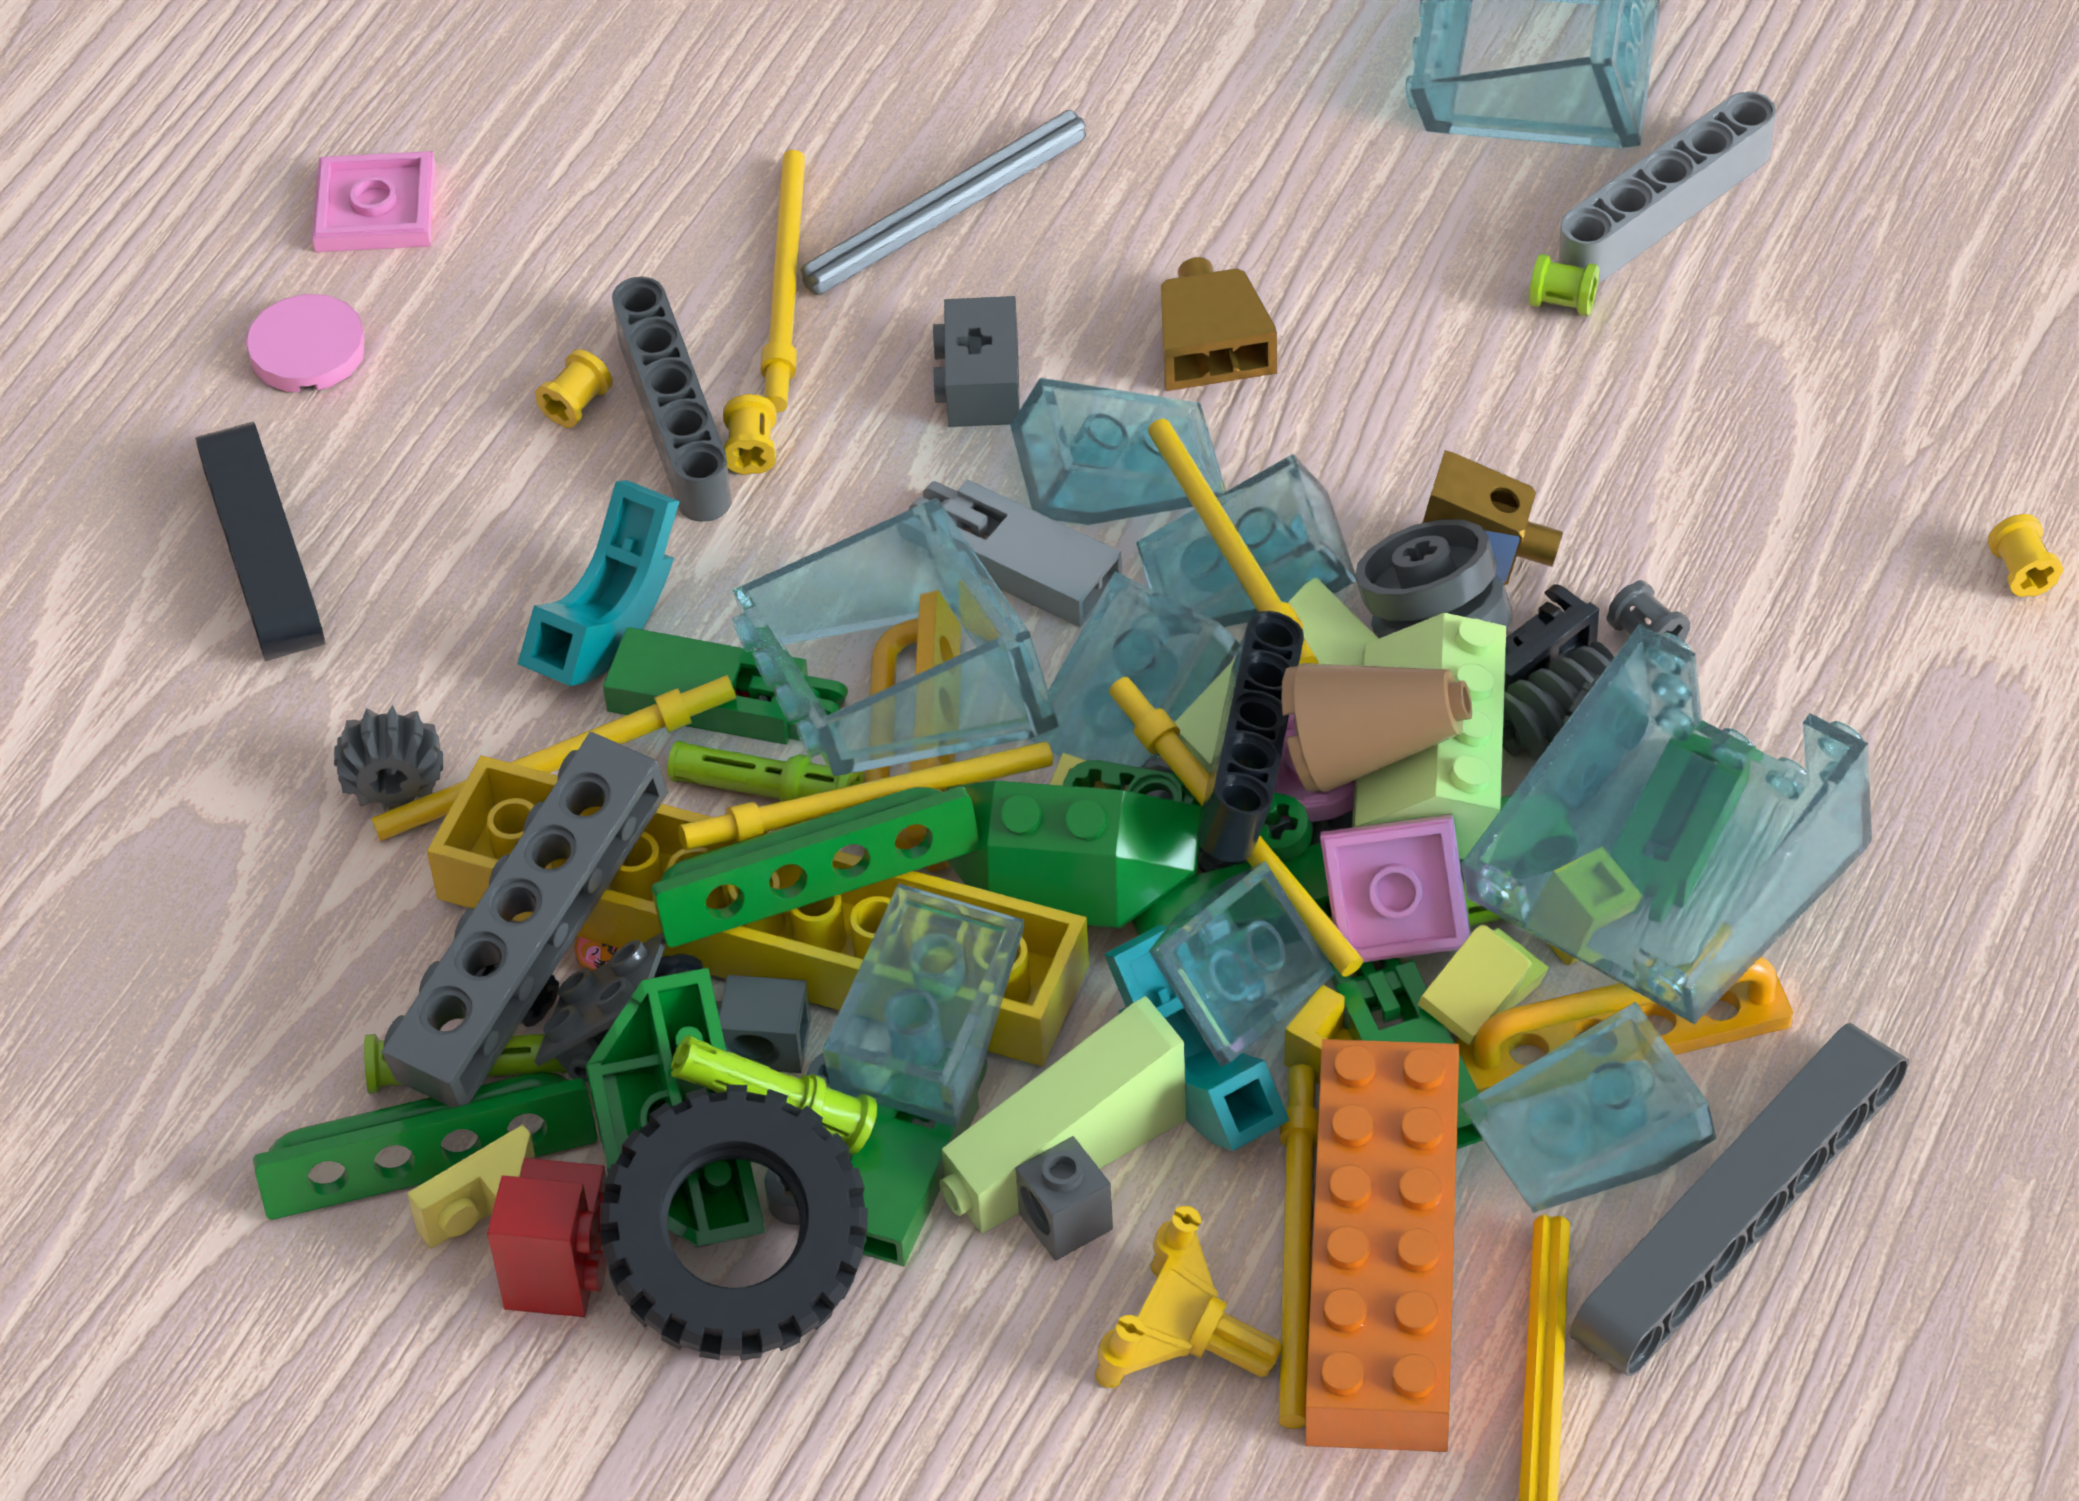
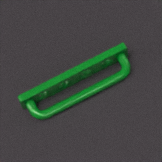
M929 787L906 789L684 859L668 868L660 881L654 883L651 887L661 933L669 947H676L978 850L980 839L972 799L964 787H957L944 792ZM915 824L927 827L924 840L919 845L911 849L895 847V840L904 828ZM852 844L864 847L862 859L853 867L838 869L832 866V860L841 848ZM788 864L798 865L802 868V873L794 885L784 889H776L769 886V880L778 868ZM731 884L739 888L737 898L731 905L721 909H713L706 906L708 895L720 885Z
M531 1073L481 1085L469 1104L452 1108L429 1097L290 1131L275 1140L268 1152L259 1153L253 1157L255 1175L266 1217L274 1220L421 1185L509 1133L507 1128L510 1122L523 1114H535L544 1120L541 1128L531 1134L535 1157L595 1143L598 1136L586 1082L582 1078L568 1080L557 1073ZM456 1130H469L478 1136L475 1144L461 1152H452L441 1146L443 1139L449 1133ZM389 1146H403L412 1152L409 1159L397 1167H383L374 1161L377 1154ZM333 1161L345 1167L342 1176L331 1183H317L308 1177L310 1170L321 1162Z

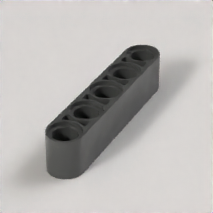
M640 276L624 280L615 287L612 293L618 341L674 497L680 501L678 508L685 517L699 522L713 521L722 517L732 504L725 450L664 288L660 282L649 277Z

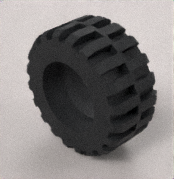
M727 1085L726 1092L708 1094L706 1087L686 1093L685 1101L672 1107L665 1103L650 1114V1121L640 1131L634 1129L622 1144V1152L617 1162L611 1164L605 1180V1192L600 1209L603 1255L609 1269L610 1279L618 1296L622 1295L629 1305L630 1313L644 1327L650 1326L661 1335L662 1341L679 1350L684 1346L700 1352L699 1357L720 1360V1356H740V1360L761 1358L763 1352L776 1348L783 1351L800 1343L801 1337L812 1329L818 1330L832 1316L833 1310L839 1302L845 1299L854 1282L863 1255L868 1229V1208H865L863 1196L865 1187L859 1168L854 1169L848 1157L849 1148L838 1132L832 1135L822 1125L823 1117L807 1105L801 1110L787 1102L788 1095L771 1089L767 1090L766 1095L747 1092V1085ZM728 1159L751 1161L765 1166L777 1174L790 1189L797 1204L800 1219L798 1240L787 1262L766 1280L739 1288L713 1285L692 1274L676 1256L670 1243L667 1228L668 1211L671 1201L684 1180L704 1165Z

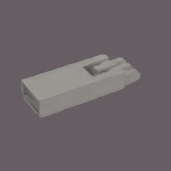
M968 479L958 491L939 482L932 481L924 489L923 497H917L909 506L910 513H903L895 522V527L902 536L926 547L927 555L1078 627L1084 624L1122 579V555L1120 550ZM967 527L973 529V534L965 531ZM983 534L986 535V536H988V538H987L986 540H984V539H982V538H980V537H981Z

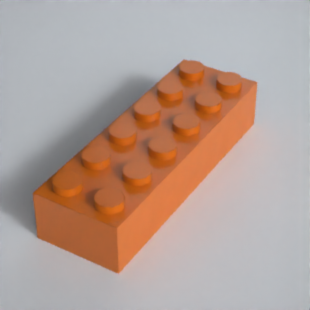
M1322 1039L1306 1386V1446L1448 1452L1459 1044Z

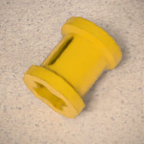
M574 349L565 359L566 367L552 382H543L535 390L536 403L541 411L551 421L565 428H573L582 419L581 410L595 396L604 395L613 386V378L606 365L597 356L583 349Z
M756 394L736 396L729 400L723 408V422L726 428L729 429V439L723 445L726 453L727 467L733 472L742 475L760 474L771 469L776 463V451L774 449V442L771 440V429L776 424L777 410L774 404L766 397Z
M2031 514L2013 515L2002 520L1992 529L1987 540L1992 554L2003 559L2009 571L2007 577L2008 585L2012 593L2019 597L2037 596L2048 591L2058 583L2059 577L2064 570L2058 556L2047 551L2042 541L2044 532L2038 518Z

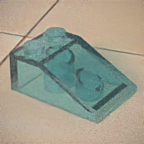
M1039 378L1010 425L1032 510L1056 521L1092 525L1193 507L1148 434L1149 426L1158 419H1167L1215 496L1219 502H1222L1227 492L1201 403Z
M1294 454L1289 455L1217 496L1220 504L1282 602L1288 603L1307 582L1316 577L1333 594L1356 582L1355 571L1329 493ZM1195 509L1136 542L1162 631L1169 639L1247 623L1252 615L1258 613Z
M1115 571L1024 732L1023 737L1035 744L1044 741L1048 742L1052 753L1060 757L1065 753L1084 760H1102L1143 768L1148 760H1157L1161 756L1159 754H1150L1133 733L1135 725L1109 695L1110 687L1118 679L1129 677L1155 709H1164L1175 722L1232 662L1240 647V643L1219 622Z
M1266 861L1211 887L1175 916L1149 950L1221 1067L1231 1063L1335 975L1334 970Z
M898 883L823 1047L830 1087L853 1097L866 1094L875 1098L877 1104L957 1128L984 1064L1025 927L1024 919Z
M1636 1002L1461 1104L1463 1112L1533 1213L1659 1174L1716 1140L1707 1099Z

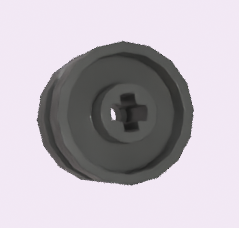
M1449 519L1416 524L1389 535L1371 547L1357 563L1355 579L1363 603L1373 615L1371 626L1378 638L1442 613L1505 625L1506 629L1511 624L1512 607L1504 583L1496 574L1497 561L1489 536L1478 524L1466 520Z

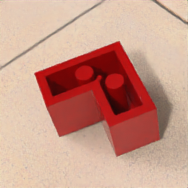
M524 1158L519 1177L501 1175L487 1235L504 1310L585 1318L591 1291L600 1292L602 1290L606 1272V1259L604 1258L603 1250H601L600 1209L603 1203L605 1180L607 1178L604 1165Z

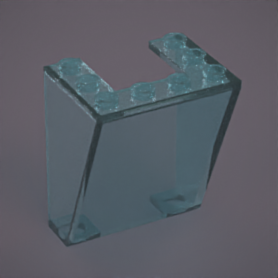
M1639 624L1461 863L1467 897L1687 1021L1696 1024L1871 843L1868 743L1850 726L1839 721L1829 723L1809 713L1803 722L1806 770L1791 759L1785 757L1773 758L1754 748L1750 740L1740 732L1730 728L1720 730L1703 721L1696 653L1692 652L1691 648L1679 637L1667 632L1658 634Z

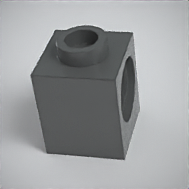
M727 975L722 1001H716L726 1051L768 1066L770 1069L778 1072L802 1073L811 1023L806 980Z
M1074 1136L1015 1167L1019 1215L1055 1261L1113 1230L1111 1183Z

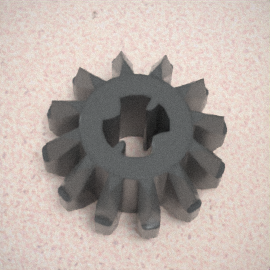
M392 705L387 714L378 715L366 708L361 720H346L342 736L337 738V746L334 747V766L337 767V775L341 783L342 793L355 794L360 806H365L374 801L378 802L386 812L390 804L400 803L404 805L414 801L416 797H424L432 793L436 781L440 780V772L443 771V751L440 750L439 736L436 733L435 725L423 723L418 711L402 716L397 714Z

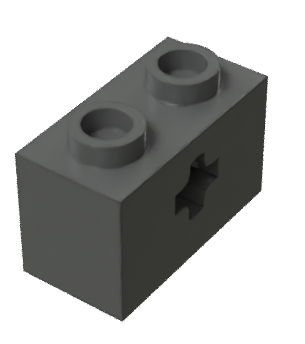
M1015 296L944 299V324H933V345L935 360L945 359V367H934L933 374L935 403H947L948 427L1020 424L1018 329Z

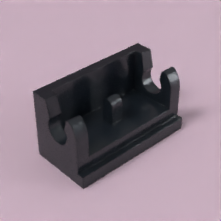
M1554 584L1544 592L1545 595L1552 602L1560 605L1561 608L1547 601L1539 607L1538 614L1506 637L1504 692L1507 691L1508 686L1519 680L1527 681L1531 673L1541 668L1548 670L1550 664L1562 657L1569 658L1572 651L1582 646L1590 647L1592 641L1597 642L1599 608L1591 602L1585 603L1561 585Z

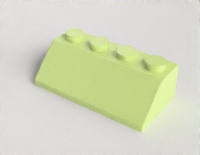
M1442 613L1365 644L1362 653V666L1449 669L1456 681L1464 680L1468 686L1472 701V718L1463 720V731L1460 735L1355 780L1352 828L1453 814L1459 858L1480 862L1501 807L1505 625Z

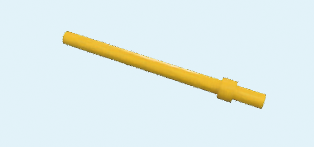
M788 150L782 156L769 339L761 353L760 372L765 378L764 397L774 404L777 413L783 412L787 408L789 380L796 374L797 351L792 345L805 170V155L798 150Z
M1158 419L1151 423L1148 428L1150 438L1257 611L1280 612L1295 620L1303 630V623L1289 603L1282 602L1170 422L1167 419ZM1304 638L1299 665L1302 663L1318 664L1317 657Z
M728 675L681 694L679 689L676 688L654 697L656 704L509 763L552 773L560 769L563 760L572 750L578 751L590 731L622 745L666 727L669 733L692 723L690 717L727 703L737 697ZM466 780L372 817L371 819L380 841L447 815Z
M1129 677L1118 679L1110 687L1108 693L1135 725L1134 735L1150 754H1159L1203 807L1209 773L1178 737L1180 728L1164 709H1155ZM1259 836L1255 850L1251 857L1246 859L1247 862L1343 977L1353 974L1362 965V957L1264 839Z
M1044 741L758 807L755 802H748L727 807L725 815L679 825V839L685 851L730 840L733 843L763 835L764 832L782 829L906 789L929 787L946 791L949 786L985 782L1050 767L1053 765V755L1050 745Z
M1296 1064L1288 1070V1098L1285 1110L1290 1121L1280 1125V1142L1286 1147L1281 1312L1282 1346L1280 1352L1278 1422L1282 1427L1288 1429H1299L1306 1425L1313 1148L1317 1146L1319 1111L1314 1108L1315 1070L1306 1064Z

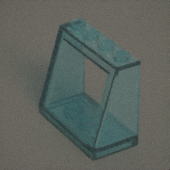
M1420 0L1419 13L1422 26L1420 36L1413 39L1412 49L1415 66L1413 75L1406 78V96L1409 107L1412 110L1418 109L1426 132L1607 148H1625L1641 145L1660 0H1542L1597 5L1590 57L1460 75L1473 0Z
M937 497L732 590L741 614L731 618L743 648L747 653L757 649L752 652L758 671L767 687L778 683L777 686L773 687V690L788 722L800 719V721L795 722V727L809 757L812 758L821 754L834 776L1034 738L1059 727L1030 632ZM939 590L976 648L827 715L784 645L895 625L906 620L918 618L920 594Z

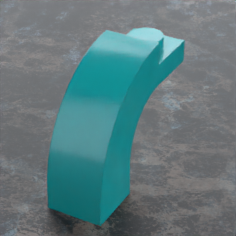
M628 480L615 482L598 544L590 564L576 586L565 597L556 602L534 605L518 659V665L568 686L590 682L610 669L626 628L643 629L664 588L674 560L673 557L664 553L680 501Z
M1160 924L1104 954L1126 1006L1119 1010V1013L1137 1000L1147 996L1184 1041L1186 1120L1197 1132L1213 1144L1230 1151H1235L1290 1121L1265 1060L1247 1055L1238 1050L1213 1021L1199 996L1171 927Z

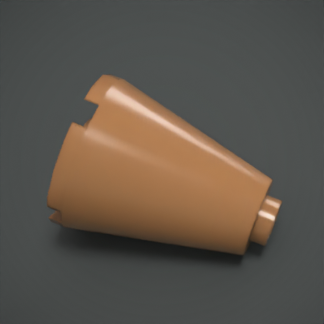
M1302 663L1287 668L1282 681L1283 716L1294 714L1296 731L1295 736L1287 737L1289 752L1296 773L1308 792L1332 791L1456 737L1463 731V720L1472 718V701L1468 686L1464 680L1456 681L1449 669Z

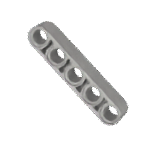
M1751 91L1739 92L1730 96L1572 208L1563 216L1561 221L1559 263L1585 268L1589 263L1597 264L1599 267L1598 283L1604 281L1768 162L1772 153L1776 114L1774 102L1761 93Z

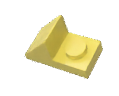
M1482 924L1472 932L1424 992L1417 1005L1466 1044L1470 1045L1475 1041L1479 1028L1486 1020L1499 1012L1514 1008L1541 984L1549 967L1500 928L1493 931L1488 926Z
M523 1124L407 1193L416 1231L430 1249L450 1237H458L465 1234L477 1221L489 1215L491 1217L501 1175L519 1177L524 1158L536 1159L531 1134Z

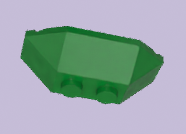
M996 780L947 787V790L964 787L971 797L980 839L978 850L947 860L965 885L1084 916L1087 918V926L1121 929L1158 902L1179 883L1182 884L1197 873L1200 845L1197 831L1202 806L1125 790Z
M709 968L642 980L587 1063L586 1072L607 1172H609L611 1164L617 1162L622 1152L624 1141L634 1129L640 1131L650 1121V1114L665 1103H668L670 1107L675 1106L686 1100V1093L705 1088L671 1076L673 1056L682 1039L690 1035L713 1047L726 1051ZM706 1088L708 1094L716 1093L713 1090ZM739 1159L720 1160L704 1165L688 1176L680 1185L671 1201L667 1218L668 1231L696 1248L764 1235L766 1231L751 1162Z

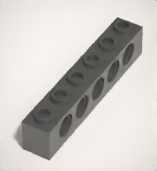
M591 731L578 751L572 750L565 757L558 772L557 783L546 800L537 803L529 812L524 824L523 835L510 855L502 856L495 864L489 879V887L476 907L469 908L461 916L456 926L454 941L441 961L433 962L424 973L419 987V994L405 1016H398L390 1025L384 1039V1048L381 1052L397 1082L452 1108L470 1103L668 794L657 760ZM601 807L600 810L592 815L579 816L588 808ZM568 859L558 868L545 869L549 863L555 860ZM534 912L528 919L522 922H510L520 913ZM499 965L493 973L487 976H475L486 966ZM454 1019H464L457 1028L450 1031H440L447 1022Z

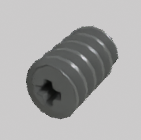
M1592 641L1590 647L1582 646L1572 651L1569 658L1562 657L1550 664L1548 670L1541 668L1531 673L1527 681L1519 680L1509 685L1507 691L1504 692L1502 747L1513 756L1520 755L1521 749H1524L1536 761L1542 758L1547 749L1544 737L1551 745L1560 749L1562 745L1556 742L1553 736L1557 732L1567 737L1566 728L1571 731L1572 728L1562 721L1565 716L1577 720L1578 716L1572 714L1569 710L1585 682L1592 684L1597 674L1602 676L1605 670L1609 669L1626 685L1624 675L1608 648L1600 642Z

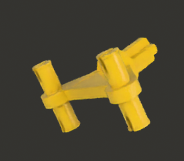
M1190 1206L1176 1208L1171 1220L1163 1223L1154 1237L1153 1249L1155 1255L1153 1256V1261L1151 1260L1150 1267L1153 1274L1158 1278L1138 1317L1134 1315L1120 1317L1115 1329L1106 1332L1098 1345L1097 1359L1099 1364L1094 1374L1097 1382L1103 1387L1116 1388L1120 1386L1124 1376L1129 1373L1179 1356L1185 1357L1189 1353L1201 1359L1205 1349L1259 1377H1266L1271 1372L1281 1352L1282 1344L1279 1340L1224 1313L1228 1302L1218 1298V1292L1214 1288L1196 1233L1199 1228L1198 1226L1201 1224V1216L1196 1209Z

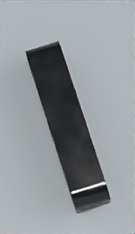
M252 421L195 437L204 473L264 660L268 661L325 645V638L315 602L255 422Z
M1261 611L1251 616L1231 669L1197 831L1198 842L1208 854L1222 861L1239 862L1251 857L1273 802L1289 715L1283 716L1282 681L1287 668L1299 665L1304 641V634L1300 625L1291 617L1280 612Z

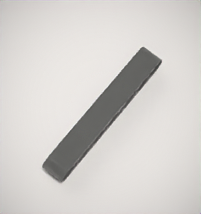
M1847 1023L1841 1027L1590 1294L1572 1322L1570 1329L1571 1338L1625 1375L1631 1377L1638 1373L1885 1106L1901 1085L1907 1073L1909 1059L1852 1023Z

